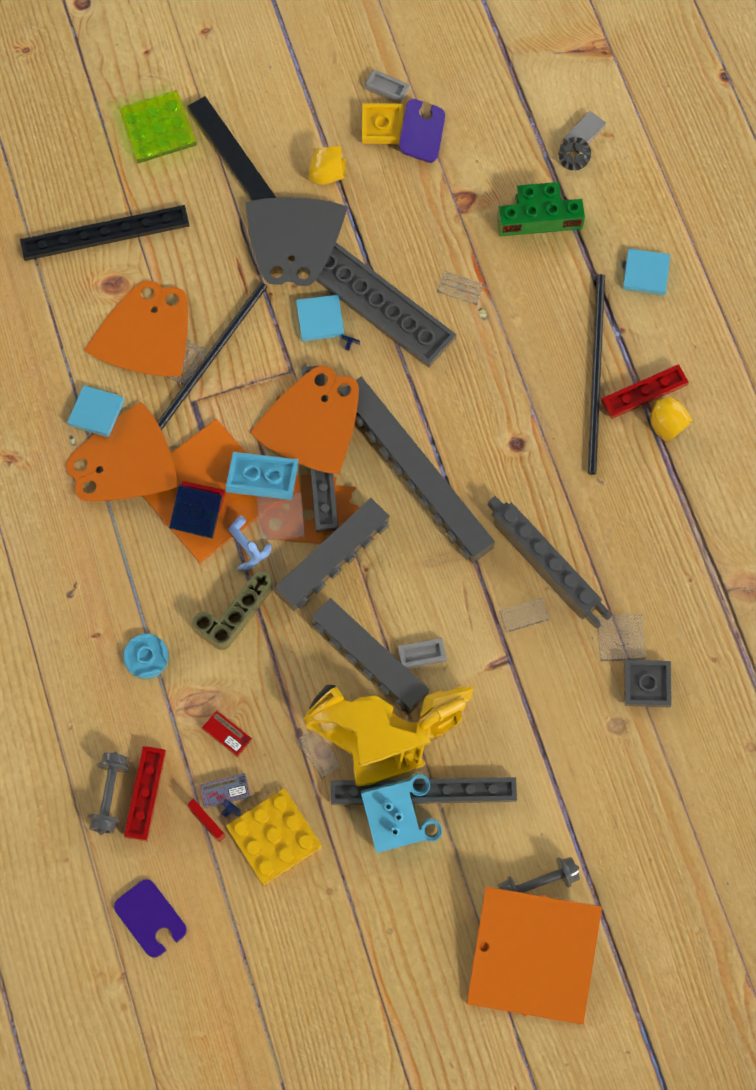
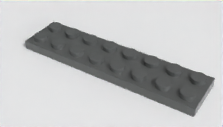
M336 242L328 261L316 281L334 295H338L340 300L429 368L456 339V334ZM300 268L310 276V270L308 268Z

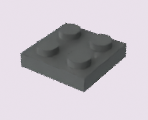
M625 660V706L670 708L672 705L671 661Z

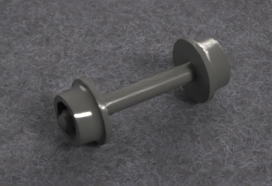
M116 751L114 753H103L102 761L98 763L99 768L108 770L100 814L88 815V819H90L89 829L98 832L100 835L113 833L115 825L119 823V819L109 816L116 774L117 772H128L129 768L126 766L127 757L118 754Z
M558 857L556 859L558 870L516 886L511 876H508L507 880L498 884L499 889L525 893L563 879L567 888H570L572 883L580 880L579 866L575 864L572 857L565 859Z

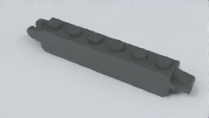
M496 496L488 501V506L493 511L491 516L494 518L496 528L579 618H586L592 626L598 629L601 626V622L592 613L595 609L606 620L612 617L611 613L601 603V597L512 502L510 504L507 502L503 504Z

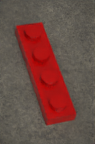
M678 364L603 397L601 402L610 418L613 419L687 386L689 381Z
M143 746L124 833L125 838L148 842L167 752L165 749Z

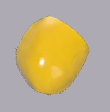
M341 146L313 150L308 171V179L312 183L327 185L346 178L345 158L341 159Z
M672 397L656 401L650 416L653 430L665 442L675 438L693 420L684 405Z

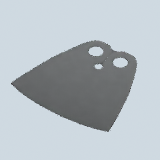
M293 197L265 198L246 202L251 243L260 272L266 282L281 285L285 282H293L298 286L311 285L322 272L333 251L346 215L347 206L325 200ZM291 255L295 257L293 262L288 261V257ZM274 266L283 268L284 273L281 277L275 278L271 276L270 271ZM301 267H306L310 270V276L306 279H300L297 276V270Z

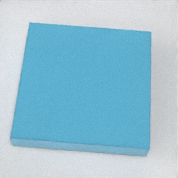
M628 249L623 289L665 295L670 254Z
M338 295L296 300L302 342L344 336Z
M84 385L67 423L71 427L109 438L125 399L122 396Z

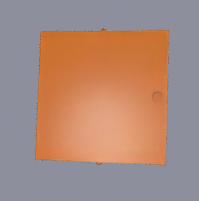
M217 419L171 453L176 470L177 488L142 496L164 521L163 524L171 529L199 563L233 538V535L227 529L240 515L246 519L244 525L239 529L242 531L282 500L279 498L226 492V483L233 452H246ZM182 481L225 490L226 493L221 512L177 504Z
M485 886L467 1004L520 1013L523 1016L531 1015L584 1025L602 906L551 898L545 894L540 896Z

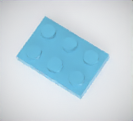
M233 452L226 483V492L292 500L298 470V459Z

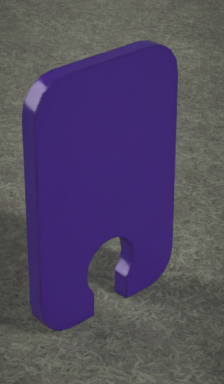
M410 99L405 108L399 150L407 156L432 163L436 161L439 155L445 112L442 108L432 105L430 109L431 118L428 120L424 119L419 114L423 101Z
M151 880L140 881L118 898L114 904V910L146 954L152 958L159 957L167 951L163 944L158 943L156 940L158 930L162 928L169 929L176 943L187 933L185 923Z

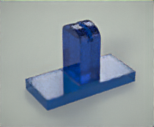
M341 335V338L347 341L345 350L349 351L352 343L360 345V340Z
M224 799V806L226 808L222 811V815L227 817L229 814L234 813L237 817H240L241 810L229 800Z

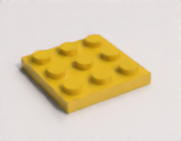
M285 788L226 825L227 830L263 886L322 848L318 838Z

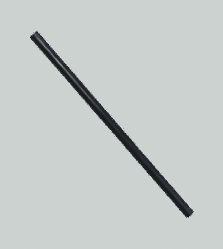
M603 274L597 275L588 456L589 475L597 474L605 275Z
M263 282L259 283L160 417L157 423L161 431L267 288L266 284Z

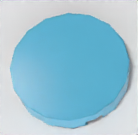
M140 634L129 641V644L124 649L123 659L128 671L132 675L141 679H151L160 675L165 670L169 661V652L164 641L155 635Z

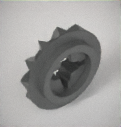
M579 137L567 138L560 145L558 152L560 163L566 169L573 171L584 168L591 159V148L588 142ZM575 146L576 150L583 154L576 155L573 160V157L567 153L572 152Z

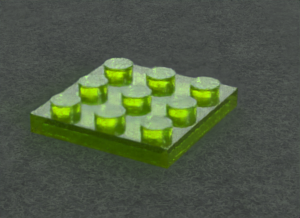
M177 90L118 108L138 164L197 145Z

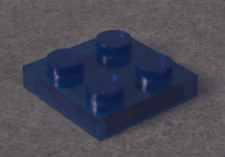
M179 485L169 528L211 539L214 538L223 495Z

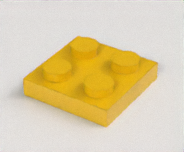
M362 103V144H399L403 124V104Z

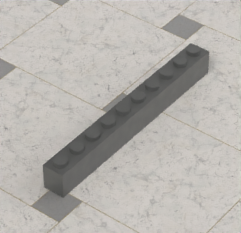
M362 376L356 381L359 386V399L355 423L359 427L363 426L367 431L366 436L372 443L376 442L380 447L379 452L383 458L389 459L392 462V468L398 476L402 475L408 489L412 493L416 492L420 497L418 498L420 504L432 512V518L438 526L442 525L448 539L452 543L456 542L460 547L459 552L466 560L469 559L473 564L494 549L495 541ZM349 385L340 391L341 396L349 395L351 391Z

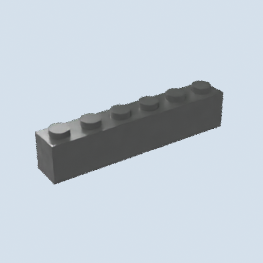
M370 498L275 586V594L292 611H295L297 608L302 609L309 602V597L314 592L318 594L325 587V582L330 577L334 579L341 572V567L346 562L350 564L357 557V552L361 548L366 549L373 542L372 537L377 533L382 534L389 527L390 516Z
M331 598L312 616L313 629L320 635L324 633L329 638L328 642L336 650L341 649L346 654L344 656L346 660L353 666L357 664L362 669L361 673L369 681L373 679L378 684L377 688L385 696L390 695L395 700L394 704L401 711L404 712L406 710L410 714L429 695V689Z

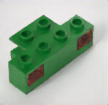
M559 182L517 185L516 204L498 207L497 222L500 237L583 229L585 221L583 199L561 200Z

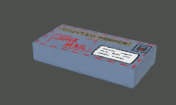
M245 773L200 784L205 808L251 797Z

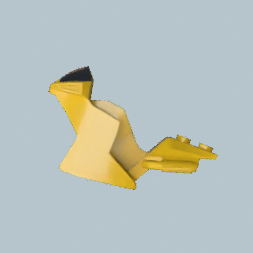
M330 684L325 685L316 695L303 721L307 729L328 739L353 756L356 786L372 785L423 767L426 764L421 759L424 746L430 744L431 739H436L460 724V721H462L461 712L465 709L466 703L471 700L474 689L473 686H458L453 690L445 692L441 690L435 691L424 698L419 722H407L393 714L394 707L378 696L359 697L355 701L349 702L344 700L336 685Z

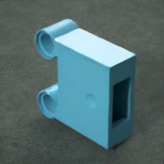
M415 773L408 779L361 791L376 853L424 840L436 841L441 837L442 827L437 819L427 818L418 827L409 792L417 796H423L429 791L430 781L424 773ZM422 778L426 781V785L422 790H417L413 787L415 779ZM435 824L438 827L437 832L434 835L425 833L427 825Z

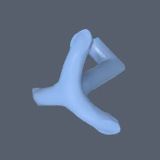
M241 515L227 530L251 558L248 562L237 566V570H248L268 557L271 552V544L268 543L263 548V551L259 552L256 544L251 541L249 542L239 530L246 522V519Z

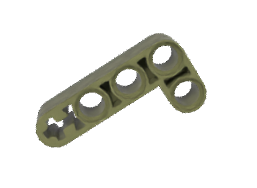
M264 571L256 572L219 620L207 612L197 613L193 618L196 634L217 649L225 650L229 648L271 593L272 580L270 575ZM266 582V586L261 585V586L258 588V583H261V584H262V583ZM247 598H252L254 603L252 605H244L243 601ZM232 616L241 617L238 623H231L229 621ZM201 621L209 622L206 628L198 627ZM225 633L228 636L224 641L216 640L217 635Z

